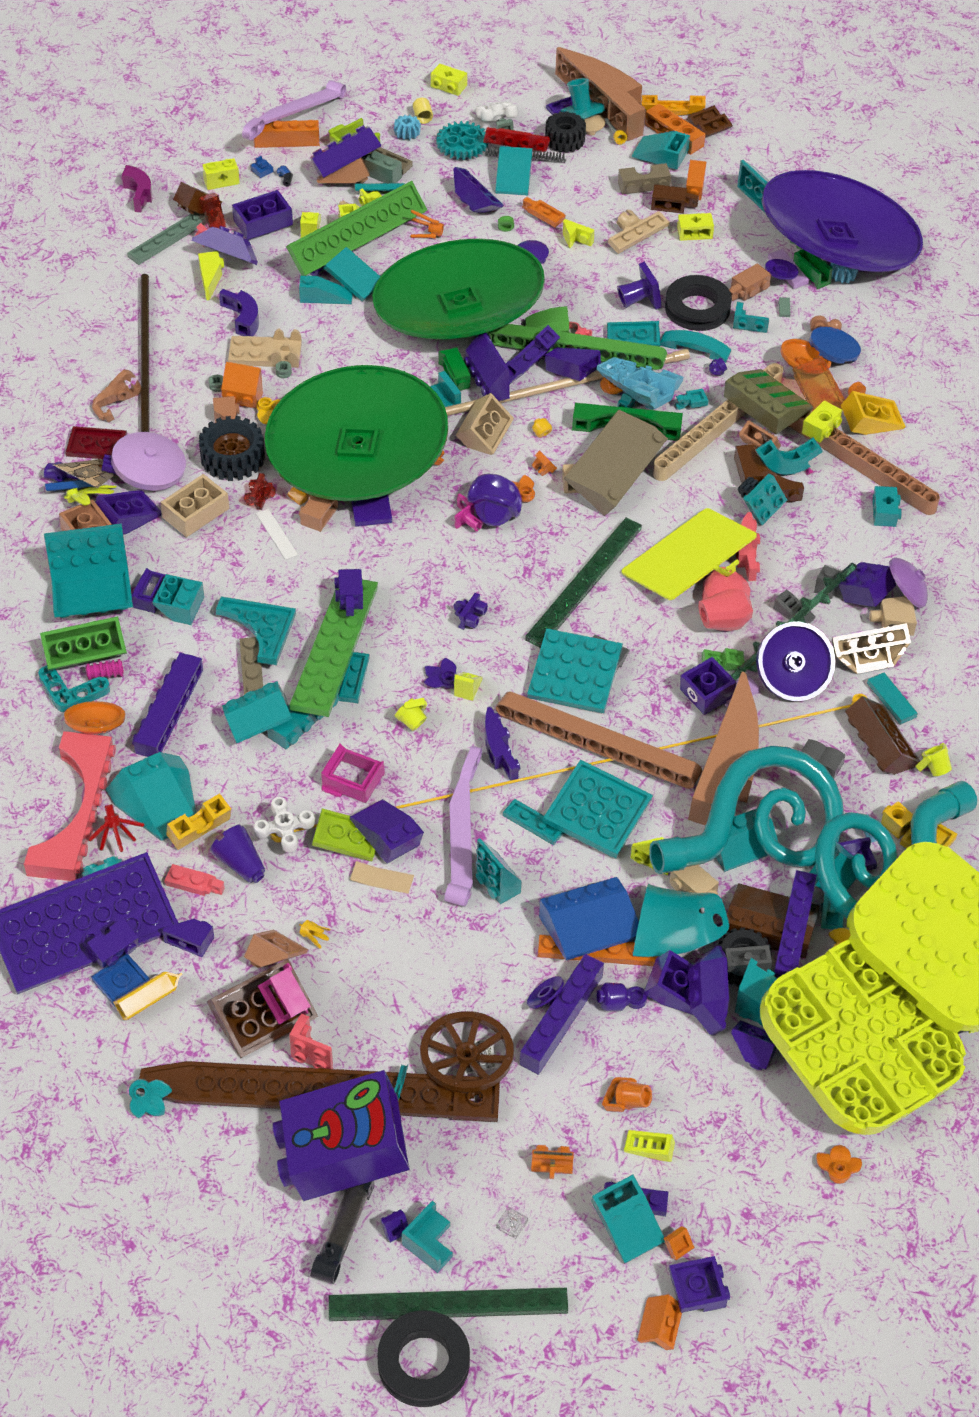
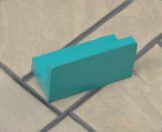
M445 371L439 372L438 383L430 387L438 394L445 407L461 404L460 390Z

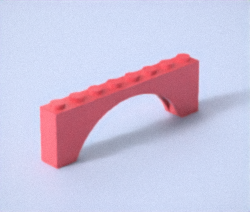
M64 731L59 745L61 760L72 766L82 778L85 785L83 802L75 818L63 831L43 843L28 848L24 867L26 875L30 877L74 881L77 879L78 874H81L83 871L82 860L88 853L87 842L93 834L92 824L97 821V807L101 806L102 803L101 792L106 789V775L111 771V757L115 756L116 745H113L111 736Z

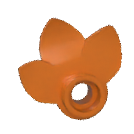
M523 475L519 482L512 481L520 491L522 502H529L534 499V482L530 477Z
M843 1145L834 1146L830 1154L818 1152L816 1155L818 1166L827 1171L830 1179L837 1184L847 1182L851 1174L859 1172L862 1168V1160L851 1157L850 1151Z

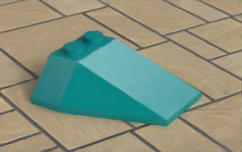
M158 752L124 767L106 788L107 794L118 809L134 821L144 823L143 828L160 841L169 838L166 835L168 823L183 814H186L187 817L196 814L189 770L180 756Z

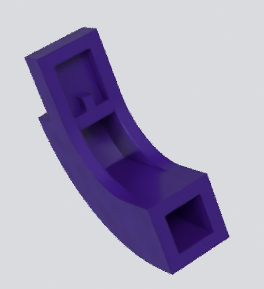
M222 289L219 292L220 306L240 314L235 319L236 334L254 336L259 327L258 305L255 299L242 290L236 294Z

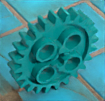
M454 121V125L448 123V127L443 126V129H439V133H437V148L440 149L441 153L444 152V156L450 155V158L455 156L456 160L460 157L465 160V157L471 160V156L477 158V154L482 155L483 151L486 152L485 149L488 148V143L483 141L485 128L480 129V125L475 126L474 122L469 124V121L466 123L460 121L457 124Z

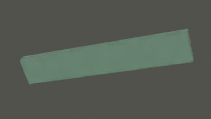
M209 210L203 214L197 212L189 214L127 252L128 258L138 265L142 264L197 230L196 227L200 223L205 225L215 219V213Z

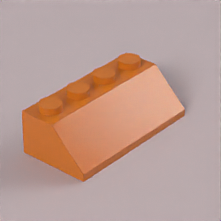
M319 120L273 121L265 124L263 131L254 138L255 148L320 146Z

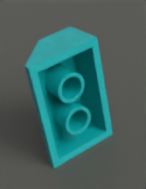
M740 160L737 187L765 213L762 205V194L769 180L754 166L745 160Z
M278 681L267 683L258 690L249 691L244 696L231 699L222 705L224 715L236 743H240L293 719L287 699Z
M757 808L734 816L727 845L716 857L724 872L769 856L765 853L756 837L754 819ZM769 817L770 832L778 842L773 821Z

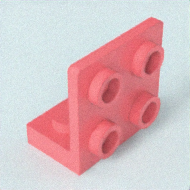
M301 1013L289 1034L291 1057L299 1063H307L314 1068L333 1069L332 1048L312 1040L313 1038L310 1034L312 1027L310 1026L309 1016Z

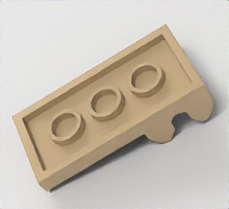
M279 328L274 332L273 337L232 336L228 362L248 366L276 367L278 362L287 361L291 364L292 368H299L302 347L301 334L298 330L293 329L291 337L286 338L284 332Z

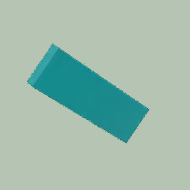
M355 183V190L359 191L362 188L365 191L394 190L405 183Z
M353 652L342 681L339 701L359 703L370 654Z
M885 672L868 679L867 684L900 725L917 718V711Z
M515 798L503 811L505 818L553 846L564 834L543 823L544 815Z

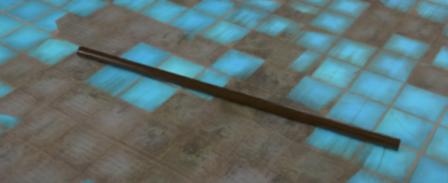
M148 274L141 275V432H150Z

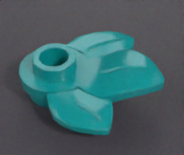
M137 1079L133 1081L129 1087V1095L132 1098L130 1110L137 1118H141L145 1112L153 1116L164 1115L165 1105L162 1098L172 1092L171 1087L161 1080L148 1082L144 1079ZM139 1088H143L145 1092L143 1094H138L136 1090Z

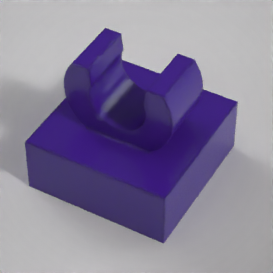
M401 1209L392 1212V1214L385 1218H381L386 1238L390 1243L402 1237V1232L408 1226L405 1213Z

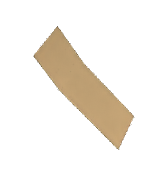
M356 861L350 880L372 887L409 894L414 875L377 868Z

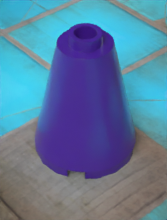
M238 824L222 833L224 837L220 841L216 839L210 847L212 855L246 881L257 883L264 878L265 867L244 826Z

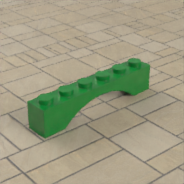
M575 402L572 431L592 432L603 428L614 414L621 410L655 426L668 438L667 440L678 441L680 439L683 413Z

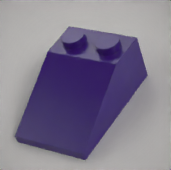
M142 490L98 495L95 501L112 525L122 524L123 535L162 515V511Z
M384 799L350 816L352 823L386 864L418 847L424 831L412 817Z
M671 950L656 958L644 994L661 1005L694 1015L690 1011L688 999L689 981L687 978L688 969L693 964Z

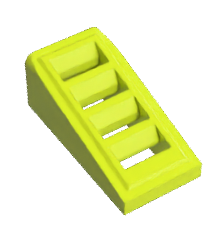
M628 1130L624 1152L671 1162L675 1140L672 1134ZM635 1138L639 1139L637 1147H633ZM644 1141H648L646 1148H643ZM654 1143H657L656 1149H652Z

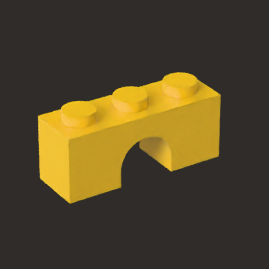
M219 793L202 803V808L193 816L187 817L186 814H183L168 823L166 835L177 850L230 820L231 808Z

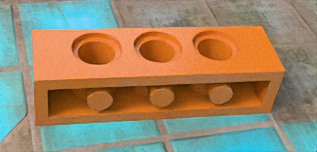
M657 104L646 111L644 125L658 134L677 131L690 135L688 151L690 155L704 147L705 133L661 104Z

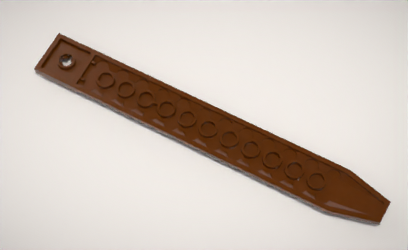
M184 1061L141 1068L139 1079H144L148 1082L161 1080L171 1087L172 1092L163 1098L182 1104L280 1109L281 1100L378 1071ZM386 1072L395 1089L399 1072ZM406 1073L398 1101L400 1115L498 1122L500 1082L482 1091L458 1092L442 1087L433 1081L428 1074ZM445 1075L449 1078L455 1079V1075ZM463 1076L462 1081H475L480 1080L481 1078L474 1076ZM143 1088L138 1089L140 1092H145ZM475 1095H479V1099H483L478 1103L471 1101Z

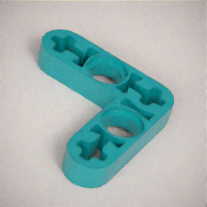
M46 665L41 667L38 672L41 684L56 709L60 712H65L71 706L79 703L97 700L110 692V684L105 677H97L68 689L56 669L48 670ZM46 674L51 676L52 680L49 681V678ZM54 686L61 687L59 691L51 690V688ZM80 692L88 693L85 697L77 696ZM61 697H63L64 701L66 702L65 704L61 702Z

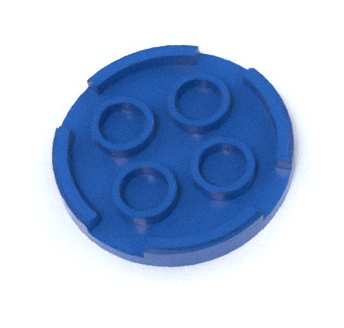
M818 327L812 331L809 338L810 346L820 352L819 355L831 362L840 364L848 361L855 362L861 352V347L856 339L848 333L832 327Z

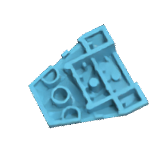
M616 357L597 365V370L603 377L651 410L670 402L674 392L678 390L684 378L667 370H662L660 373L651 370L652 367L647 365L646 368H637L635 362Z

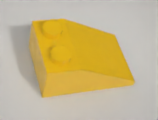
M852 391L841 404L851 432L868 435L901 430L906 427L894 400Z

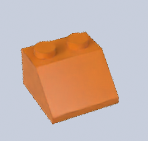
M226 362L221 388L222 397L235 396V404L239 403L240 406L257 409L256 405L263 396L261 368Z

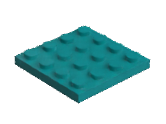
M546 628L527 692V698L605 713L623 643Z
M580 759L544 815L542 822L616 859L650 804L653 795Z

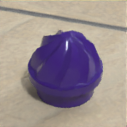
M722 358L714 359L709 365V370L715 376L723 375L724 371L727 370V366Z

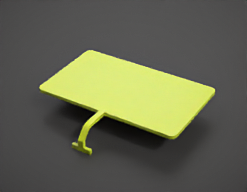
M705 508L625 566L621 571L624 576L665 599L674 600L713 570L727 577L736 571L735 566L739 564V560L736 559L725 569L719 567V565L753 541L757 534L716 511Z

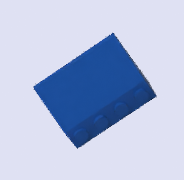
M618 877L540 899L539 918L565 960L636 939L639 920L628 893Z

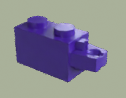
M338 569V577H334L335 589H338L335 590V601L339 602L340 610L346 609V616H354V609H363L361 569Z

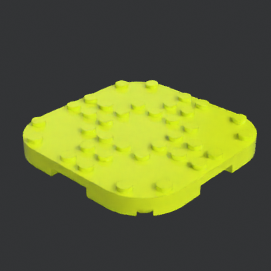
M932 842L913 844L893 862L851 909L846 928H849L851 935L849 938L850 943L856 953L877 973L882 976L886 972L919 1001L915 1006L935 1023L956 1033L960 1030L968 1031L969 1034L978 1032L979 872L947 846Z
M849 939L829 949L824 955L803 967H797L779 977L765 992L761 1000L760 1017L763 1028L827 1116L835 1124L852 1133L872 1135L884 1131L949 1090L961 1078L965 1070L963 1057L966 1053L958 1033L949 1031L930 1019L915 1006L919 1001L886 972L881 976L856 953Z

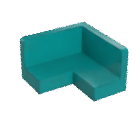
M433 1200L402 1232V1245L438 1273L453 1257V1252L438 1241L450 1227V1221L436 1211V1203Z

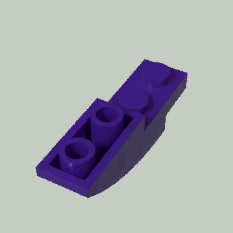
M490 706L487 707L485 716V745L489 759L495 770L501 767L504 769L510 781L518 779L521 768L518 760L513 758L508 745L510 733L507 727H503L499 714L495 713Z

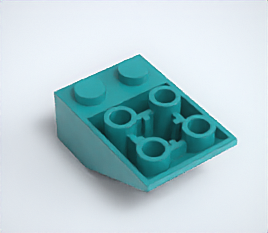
M671 131L643 136L632 157L654 164L667 163L669 168L677 170L689 151L690 135Z
M481 838L477 839L476 878L480 884L485 885L491 898L496 899L501 905L521 893L522 881L496 850Z
M634 1174L592 1196L591 1202L624 1264L665 1243L661 1229Z

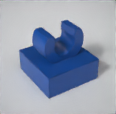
M262 156L255 158V163L250 165L251 171L259 178L274 172L273 166L267 160L262 159Z

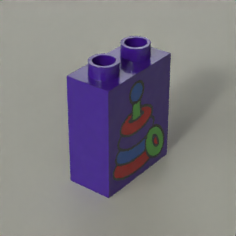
M385 1070L280 1101L282 1120L273 1122L272 1126L276 1143L279 1149L286 1148L287 1157L277 1160L278 1172L283 1186L294 1185L303 1201L410 1170L398 1097Z

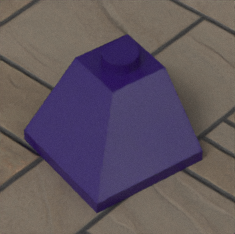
M740 1020L731 1033L745 1062L750 1063V1066L757 1070L767 1069L777 1047L769 1038L765 1029Z

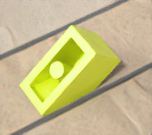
M302 212L300 221L301 238L320 228V213Z

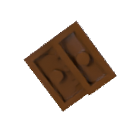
M715 105L690 114L687 117L690 124L705 133V137L733 126L725 113L720 114Z

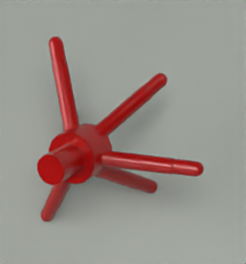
M113 804L106 805L105 811L107 816L104 817L105 823L88 840L92 841L104 830L100 850L102 851L109 828H113L119 851L123 852L117 827L119 826L135 842L136 838L122 823L144 827V823L119 818V814L114 811Z

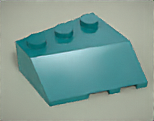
M751 958L738 990L734 1013H737L742 1018L753 1020L763 1027L760 1017L761 1000L777 978L774 976L775 973L770 969L764 971L757 966L758 962Z

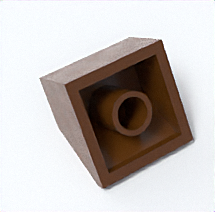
M180 182L173 198L174 201L178 202V207L185 209V211L191 214L195 212L203 214L222 204V201L184 182Z

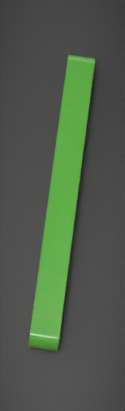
M506 324L486 333L494 345L524 349L543 329ZM555 331L560 336V339L547 352L549 353L554 348L599 350L601 362L616 357L635 362L636 367L646 368V365L651 366L653 370L662 369L667 357L666 349L660 346Z

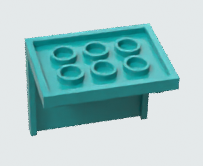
M122 524L44 533L52 581L55 618L87 615L94 612L105 613L109 610H126L133 607Z

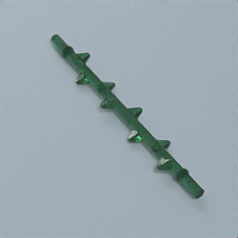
M851 562L834 579L824 577L823 583L825 587L812 600L802 597L800 601L803 608L787 623H806L804 617L819 603L829 605L831 601L828 594L841 582L845 581V578L857 568L856 564ZM777 621L775 623L776 627L785 624V622ZM755 641L753 643L755 653L730 675L735 681L740 678L742 672L747 670L755 673L758 672L756 658L760 646L759 642Z

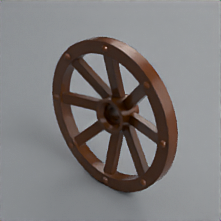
M473 1011L454 1012L437 1019L425 1031L420 1044V1059L428 1076L442 1087L458 1092H477L496 1085L507 1075L514 1058V1045L508 1030L493 1017ZM472 1022L467 1042L461 1041L452 1024ZM479 1024L487 1026L496 1032V1034L478 1046L474 1044ZM446 1028L457 1048L449 1047L432 1039L440 1030ZM500 1040L503 1041L506 1049V1055L480 1054ZM428 1048L438 1050L453 1056V1058L432 1063L429 1058ZM477 1062L502 1063V1065L489 1076ZM457 1064L460 1065L455 1079L449 1078L438 1071ZM470 1067L481 1078L475 1081H462L466 1069Z

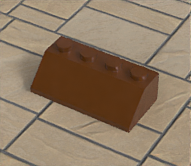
M861 696L845 711L849 717L848 722L859 732L857 734L858 737L868 746L867 751L878 761L877 766L882 772L895 775L915 768L920 762L882 704Z

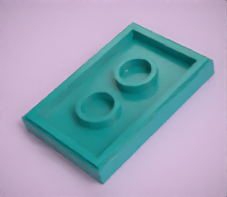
M345 247L324 267L327 272L362 302L373 293L374 287L380 278L379 274L348 247Z
M659 321L607 322V339L660 346Z

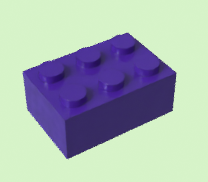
M278 190L232 204L233 221L247 240L293 225L292 208Z

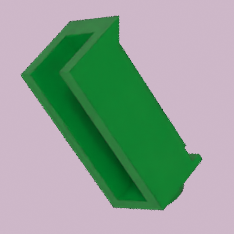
M804 249L794 253L793 262L805 276L815 283L817 290L831 284L833 269L827 263Z
M458 348L438 351V364L443 367L460 391L470 389V373Z

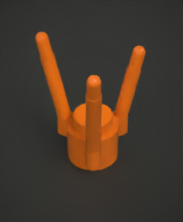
M411 210V213L429 222L417 218L411 220L429 226L428 232L431 233L411 234V238L436 239L437 236H442L444 230L443 223H439L438 220Z

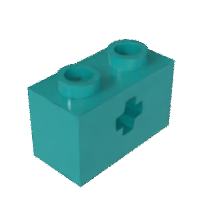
M874 487L872 497L874 526L896 527L898 519L901 520L902 509L898 507L900 506L901 495H898L897 487Z

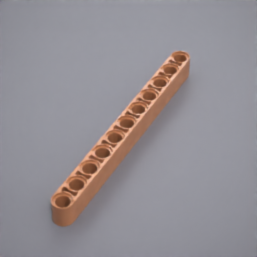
M811 411L789 425L790 428L809 440L811 439L810 437L802 434L804 420L812 413ZM836 427L828 438L825 437L820 443L817 442L821 448L880 486L897 487V493L901 495V499L926 515H933L937 512L940 496L936 491Z
M506 692L496 706L497 713L504 718L684 788H693L703 772L701 766L696 762L514 692Z

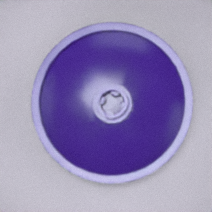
M789 622L772 629L763 638L758 648L756 665L762 683L772 694L787 701H803L817 696L827 687L834 673L835 656L829 640L819 629L803 622Z

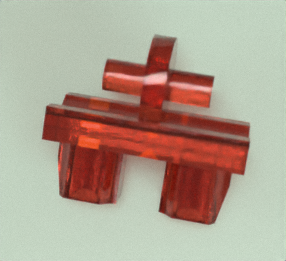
M259 473L257 479L250 480L249 489L251 493H245L244 501L247 505H255L257 510H262L266 499L275 496L276 489L271 482L268 483L265 480L264 473Z

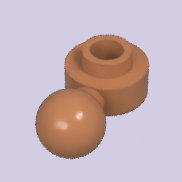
M818 315L810 320L811 331L818 327H832L841 330L842 323L838 319H832L830 322H827L824 316Z

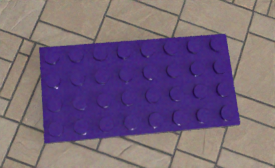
M147 852L0 909V954L17 995L98 963L87 949V942L101 932L103 935L109 933V927L122 918L125 919L138 936L137 947L162 937L164 927L178 923Z

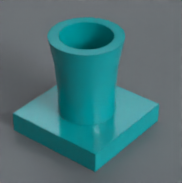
M580 78L567 83L573 105L561 109V112H573L585 119L605 111L604 104L590 100L589 79Z

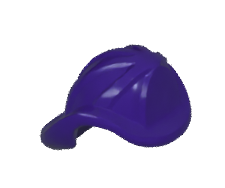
M487 473L478 476L472 482L467 494V500L474 504L478 518L488 526H501L508 522L511 517H519L521 513L522 498L518 487L511 480L501 475Z

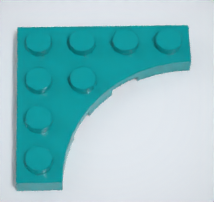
M221 596L216 607V615L231 618L247 627L253 633L259 645L257 662L277 665L295 619L296 608Z

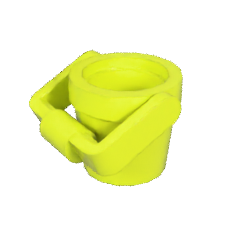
M411 698L399 708L394 716L398 721L400 720L412 731H415L427 719L423 713L427 702L424 698L415 700Z
M941 743L925 750L922 753L923 759L915 766L920 772L928 766L933 776H941L950 772L952 766L947 746Z

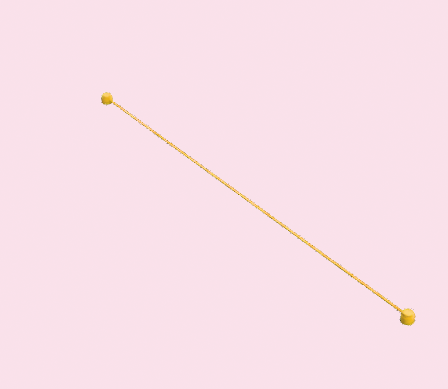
M855 694L852 698L851 704L800 715L774 722H769L765 724H760L758 726L760 728L782 722H787L791 720H796L800 718L849 708L861 696H866L864 694ZM717 734L676 744H671L667 746H662L658 748L667 749L693 742L716 738ZM609 758L596 762H591L589 764L596 765L613 760ZM576 766L471 789L470 793L573 770ZM448 794L440 797H435L395 807L400 809L404 807L418 805L426 802L452 797L453 794ZM297 828V829L294 830V832L302 831V830H306V829ZM276 833L270 834V838L274 842H281L282 838L277 836Z

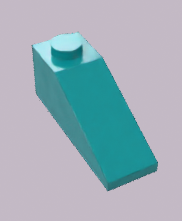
M300 276V303L352 304L353 293L346 287L319 276Z

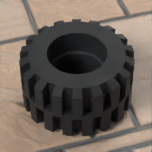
M565 111L554 113L553 116L548 117L545 124V136L550 137L549 148H552L554 151L569 153L583 147L585 143L586 122L580 115Z
M731 929V933L727 931L724 934V938H720L718 946L722 947L724 953L727 948L769 945L770 954H772L771 946L768 944L766 937L762 938L760 932L754 933V929ZM728 972V983L731 985L735 983L737 987H740L744 975L738 976Z

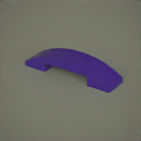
M549 325L537 334L535 339L518 355L506 363L509 368V385L536 364L560 339V336Z

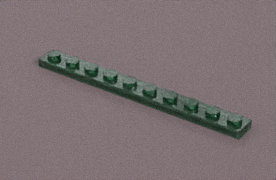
M626 517L527 633L525 641L541 648L546 628L558 630L638 535L642 525Z
M567 1287L329 1295V1322L393 1320L407 1313L422 1310L438 1312L449 1318L568 1314Z

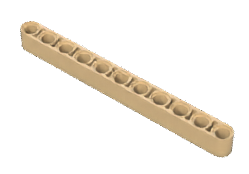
M772 363L763 370L780 383L782 382L783 367L780 364ZM727 399L655 459L653 477L658 481H665L743 417L746 412Z

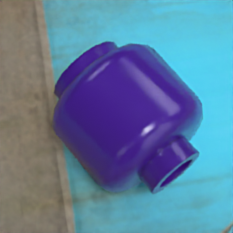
M604 983L601 989L597 991V1003H600L605 1011H623L630 1003V991L622 983Z

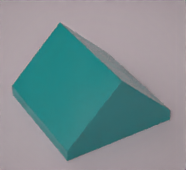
M836 842L834 853L835 867L841 883L848 890L856 880L852 870L851 860L853 856ZM816 864L809 873L817 874ZM817 876L815 886L822 889Z

